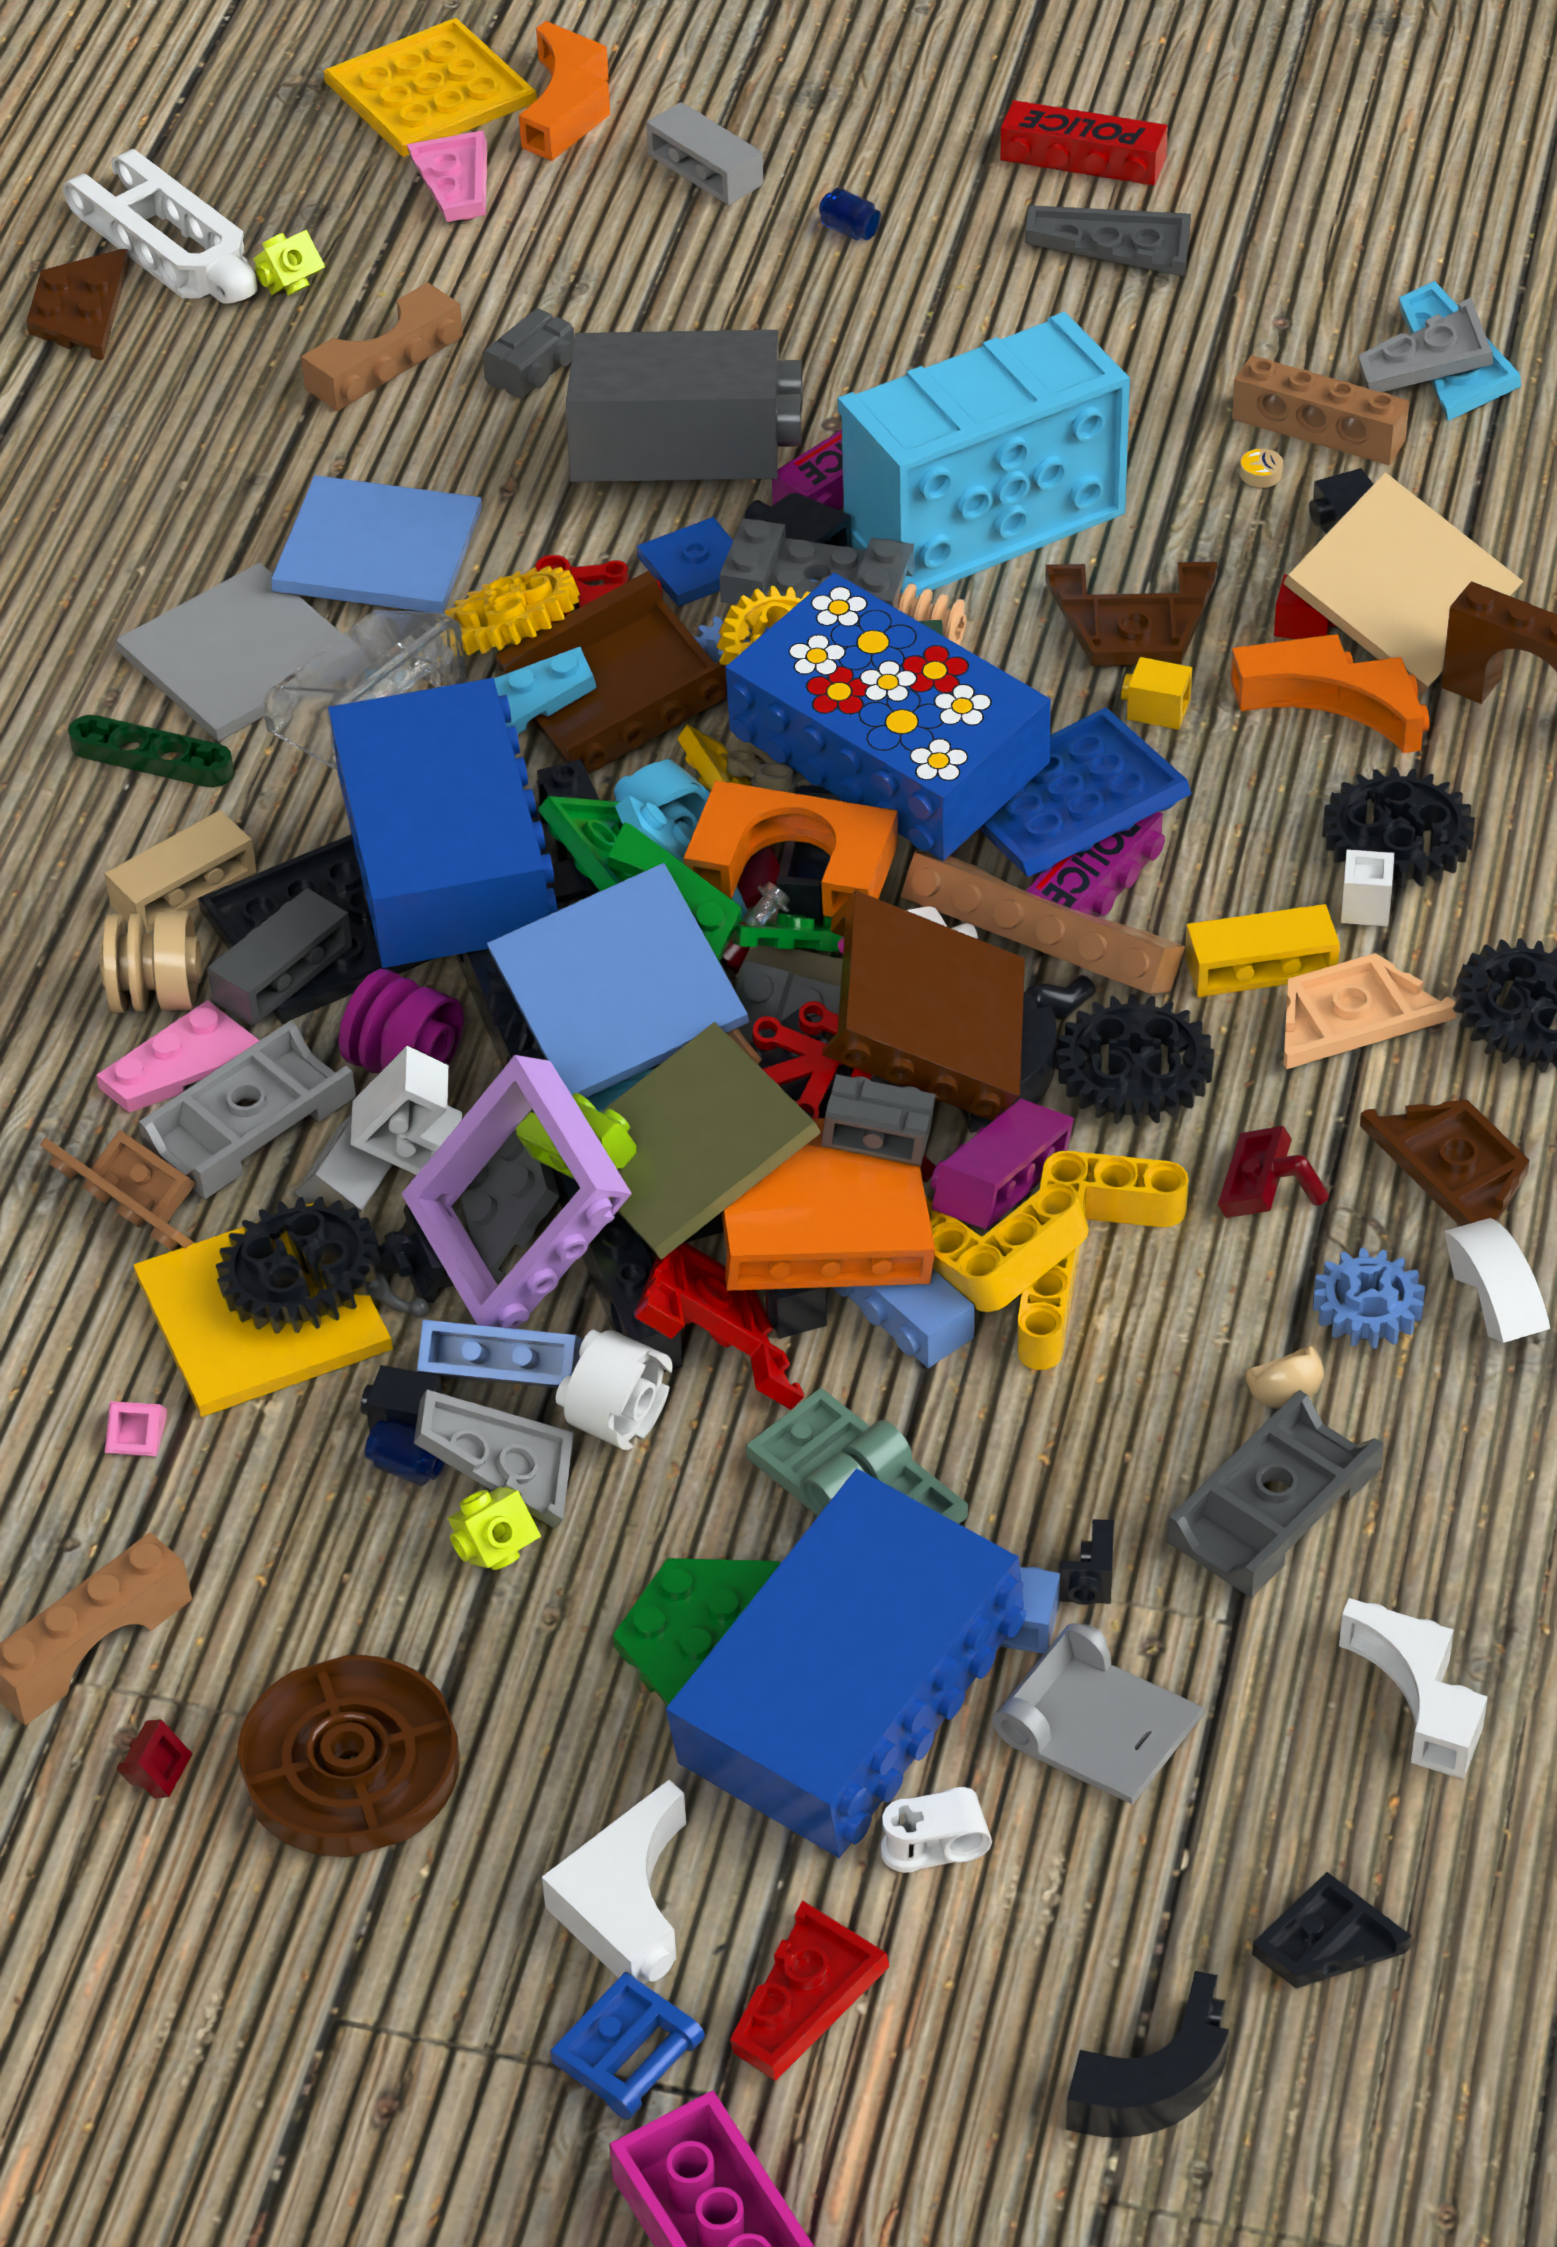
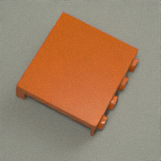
M825 1118L813 1119L821 1131L818 1136L721 1212L727 1250L725 1268L727 1291L930 1284L935 1245L920 1166L822 1147Z

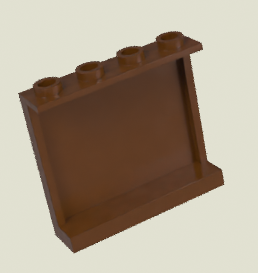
M649 570L564 616L565 619L553 622L551 624L552 628L537 631L536 637H526L519 644H513L495 654L501 675L581 647L594 676L597 688L550 716L539 714L532 718V721L565 763L581 759L587 774L602 768L611 761L640 747L647 741L727 698L726 665L720 664L719 661L713 662L663 601L657 580Z
M855 890L832 916L831 932L844 937L838 1032L822 1049V1055L839 1061L846 1066L883 1078L893 1084L903 1087L911 1086L922 1092L935 1094V1100L994 1121L998 1114L1004 1113L1020 1096L1025 958Z

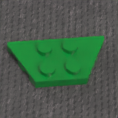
M667 1558L613 1633L614 1648L627 1664L634 1666L638 1670L639 1679L651 1693L655 1691L668 1706L781 1562Z

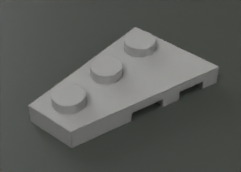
M1471 297L1458 303L1459 310L1444 318L1437 314L1425 320L1426 327L1411 335L1400 333L1359 354V368L1366 388L1385 392L1493 365L1492 350Z

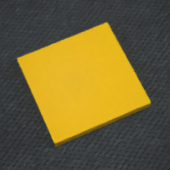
M457 18L450 19L323 70L325 83L402 157L410 155L407 144L459 135L530 106L537 100L536 90Z
M243 1227L191 1244L187 1248L182 1247L133 1264L137 1281L200 1417L393 1350L391 1336L370 1295L362 1296L355 1294L354 1299L357 1305L355 1309L345 1306L339 1307L340 1319L336 1321L328 1315L322 1316L321 1326L317 1329L310 1320L305 1321L299 1333L294 1332L291 1323H286L279 1333H274L271 1321L259 1330L255 1328L252 1318L241 1322L237 1310L230 1312L226 1300L222 1296L217 1282L219 1275L216 1264L223 1262L219 1252L220 1249L232 1247L228 1237L229 1234H244ZM285 1231V1233L281 1234L279 1240H282L285 1244L288 1255L294 1256L287 1231ZM272 1240V1243H273V1246H274V1249H275V1248H276V1245H275L274 1240ZM304 1273L310 1296L313 1298V1296L317 1295L319 1289L313 1285L310 1273ZM322 1279L323 1287L326 1289L324 1279Z

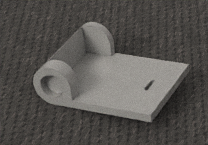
M1072 1623L1064 1628L992 1717V1724L998 1735L1011 1747L1133 1805L1204 1715V1709L1194 1702L1111 1665L1110 1652L1103 1634L1091 1625Z

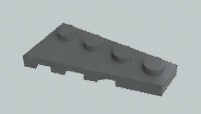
M1029 205L1025 243L1185 277L1191 214Z

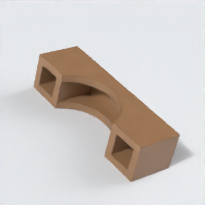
M430 283L423 284L396 300L399 322L388 333L365 341H345L331 338L302 355L301 362L305 390L334 410H341L462 338L463 328L460 303Z
M149 1532L1 1642L0 1703L26 1726L68 1694L70 1682L76 1668L87 1652L99 1640L110 1632L130 1624L143 1625L152 1631L192 1600L184 1561Z

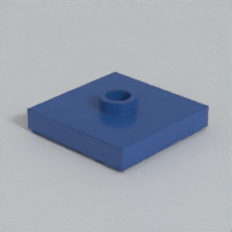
M711 517L637 545V557L654 578L660 581L661 587L679 607L720 591L719 574L733 540L717 520Z

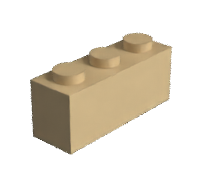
M219 810L126 862L119 864L105 872L104 875L110 906L118 914H121L127 923L130 914L140 913L145 924L146 933H149L153 930L157 912L188 911L199 905V897L257 873L252 839Z

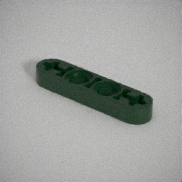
M85 715L76 718L70 723L68 728L72 752L84 759L212 788L228 783L234 775L231 751L219 743L98 715ZM138 742L141 744L138 748L132 750L120 749L126 743ZM169 752L182 753L176 759L164 760L160 758L163 754Z

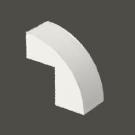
M1492 1218L1444 1231L1454 1280L1478 1288L1488 1337L1504 1343L1551 1329L1545 1305L1531 1268L1518 1244L1500 1223Z

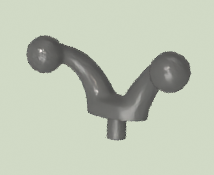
M382 1269L378 1272V1280L367 1282L371 1296L392 1309L404 1313H412L415 1317H424L429 1312L430 1306L425 1299L416 1298L412 1302H407L393 1294L386 1281L390 1273Z

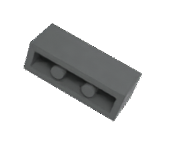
M306 888L294 899L283 904L280 910L260 926L252 929L245 938L225 954L218 956L207 967L213 1001L254 1027L353 946L348 912Z

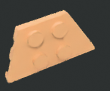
M1376 953L1289 978L1286 1002L1284 1066L1286 1069H1290L1456 1019L1457 1012L1453 1010L1456 1002L1448 996L1440 1001L1423 991V981L1409 973L1397 970L1393 963Z

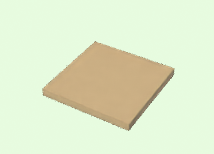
M1385 472L1288 574L1283 584L1377 659L1402 657L1408 674L1415 675L1418 691L1423 695L1443 673L1449 609L1467 585L1472 581L1512 597L1523 583V580Z

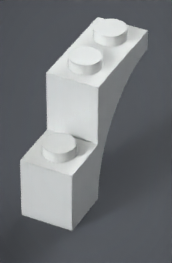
M1349 1598L1342 1614L1339 1646L1353 1651L1376 1664L1388 1674L1404 1694L1410 1706L1415 1724L1411 1763L1464 1779L1483 1730L1488 1696L1475 1693L1461 1685L1442 1683L1450 1661L1454 1630L1440 1626L1428 1619H1417L1387 1610L1376 1603H1364Z

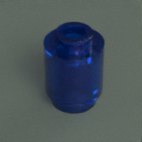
M836 188L832 192L827 193L820 202L819 213L821 214L822 224L854 240L861 238L869 240L879 228L881 212L875 209V205L872 202L849 191Z
M381 1420L377 1422L366 1441L365 1457L373 1461L375 1468L419 1486L425 1485L430 1479L435 1480L441 1474L445 1465L444 1461L414 1444L415 1427L398 1420H392L391 1422Z

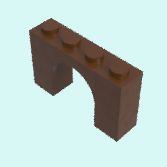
M1472 581L1450 606L1442 689L1482 704L1502 679L1505 651L1507 649L1530 652L1546 661L1557 672V614Z

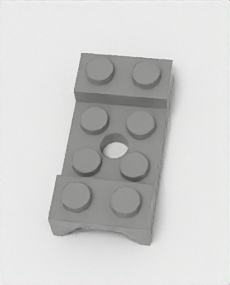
M290 1020L140 1120L139 1127L143 1146L193 1180L196 1184L192 1189L205 1200L243 1174L241 1160L310 1114L320 1122L354 1099L356 1092L353 1071L348 1066H344L336 1073L311 1053L297 1025ZM243 1099L247 1101L258 1100L254 1105L247 1107L236 1105L237 1102Z

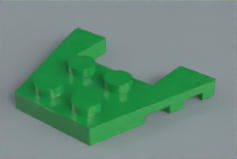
M624 822L608 855V867L636 876L665 863L720 963L736 929V925L740 921L742 907L634 826Z
M777 913L776 920L741 917L739 923L743 921L747 925H736L732 936V943L741 947H757V945L774 946L779 949H794V947L838 952L840 951L837 944L842 936L831 932L832 917H823V924H814L813 918L788 913Z

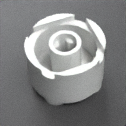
M591 1330L582 1341L579 1351L581 1358L572 1376L565 1377L558 1387L556 1403L564 1407V1416L568 1424L618 1448L629 1450L634 1446L628 1441L634 1435L643 1439L656 1423L664 1407L670 1387L662 1383L663 1372L666 1370L672 1373V1361L668 1355L614 1330H607L603 1333Z

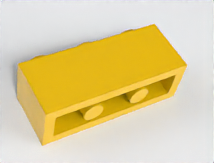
M1326 904L1186 924L1185 960L1197 997L1287 985L1289 978L1337 965L1339 962L1340 942Z

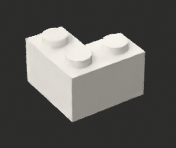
M406 1046L353 1100L350 1145L417 1175L462 1120V1112L447 1105L449 1065Z

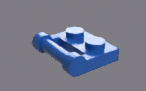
M624 1972L550 2050L551 2061L605 2100L614 2113L623 2119L629 2120L641 2108L642 2103L640 2099L686 2050L691 2052L696 2049L705 2039V2033L694 2019L630 1974ZM659 2026L669 2033L624 2083L614 2076L618 2069Z

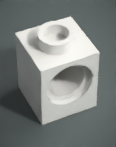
M1347 850L1341 923L1388 927L1394 853Z

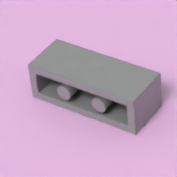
M680 102L646 122L648 155L725 204L730 205L764 185L762 151L686 104Z

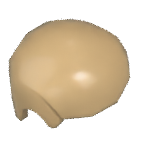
M1312 1344L1277 1360L1253 1367L1246 1371L1245 1377L1251 1394L1258 1402L1266 1407L1280 1409L1299 1390L1307 1394L1309 1398L1316 1394L1324 1379V1367L1316 1347Z

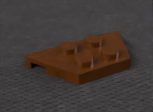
M119 249L41 270L27 317L29 334L44 340H53L57 345L70 350L75 344L90 349L92 358L103 360L130 262L128 249Z
M1467 1099L1446 1101L1435 1106L1427 1104L1405 1106V1114L1378 1117L1376 1109H1367L1361 1112L1360 1127L1459 1226L1488 1218L1498 1221L1528 1174L1530 1160Z

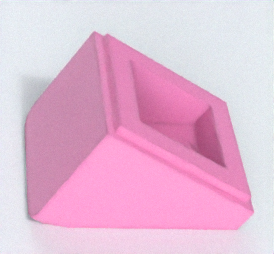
M110 1401L105 1453L157 1457L166 1422L167 1408L160 1404Z

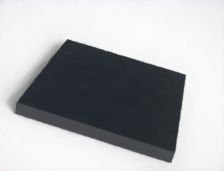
M352 834L198 898L201 912L228 950L245 938L252 929L260 926L280 910L283 904L294 899L306 888L348 912L353 946L273 1010L281 1024L354 994L362 981L378 969H387L400 974L433 960L429 959L382 968Z

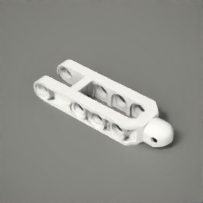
M130 149L112 159L113 173L119 175L120 180L128 189V191L116 197L84 173L64 182L63 194L65 200L78 218L118 249H128V255L132 260L181 298L199 299L211 294L221 303L228 304L247 299L258 291L256 273L247 263V259L242 256L244 253L243 231L138 151ZM155 215L162 220H169L181 229V234L184 237L190 236L203 246L205 251L202 253H188L146 220Z

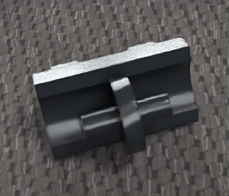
M405 1204L403 1211L406 1216V1222L398 1232L392 1231L387 1233L384 1237L385 1242L379 1247L378 1251L382 1260L380 1267L387 1273H398L401 1277L409 1276L417 1297L425 1299L428 1303H434L439 1287H452L454 1284L409 1206Z

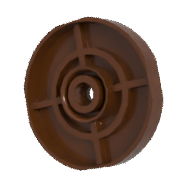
M345 1655L293 1670L280 1678L252 1706L241 1728L237 1748L240 1771L252 1810L262 1826L272 1835L294 1848L313 1854L334 1857L359 1855L405 1841L420 1832L440 1813L447 1803L455 1787L460 1768L458 1736L441 1691L429 1679L411 1667L390 1659L367 1655ZM347 1755L356 1756L352 1759H343Z

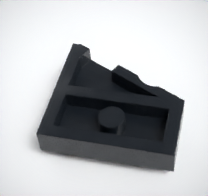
M1326 1872L1253 1942L1252 1955L1294 1988H1299L1405 1954L1411 1947L1412 1935Z

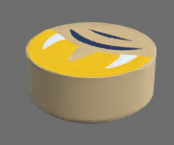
M1258 448L1246 452L1241 457L1240 477L1246 484L1257 488H1267L1277 484L1282 479L1283 459L1277 452Z

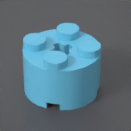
M670 759L649 764L635 772L632 776H624L617 782L614 788L615 801L621 802L627 795H630L645 805L648 802L652 803L662 811L665 817L675 823L682 821L693 831H695L710 794L702 784Z

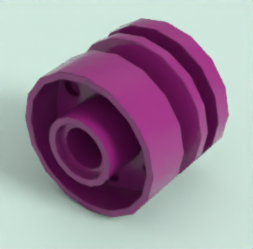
M378 969L362 981L347 1004L340 1024L338 1038L340 1055L346 1062L355 1066H362L366 1071L378 1074L406 1046L450 1065L462 1037L464 1024L463 1007L456 998L432 988L419 987L414 980L401 978L399 974L393 971Z

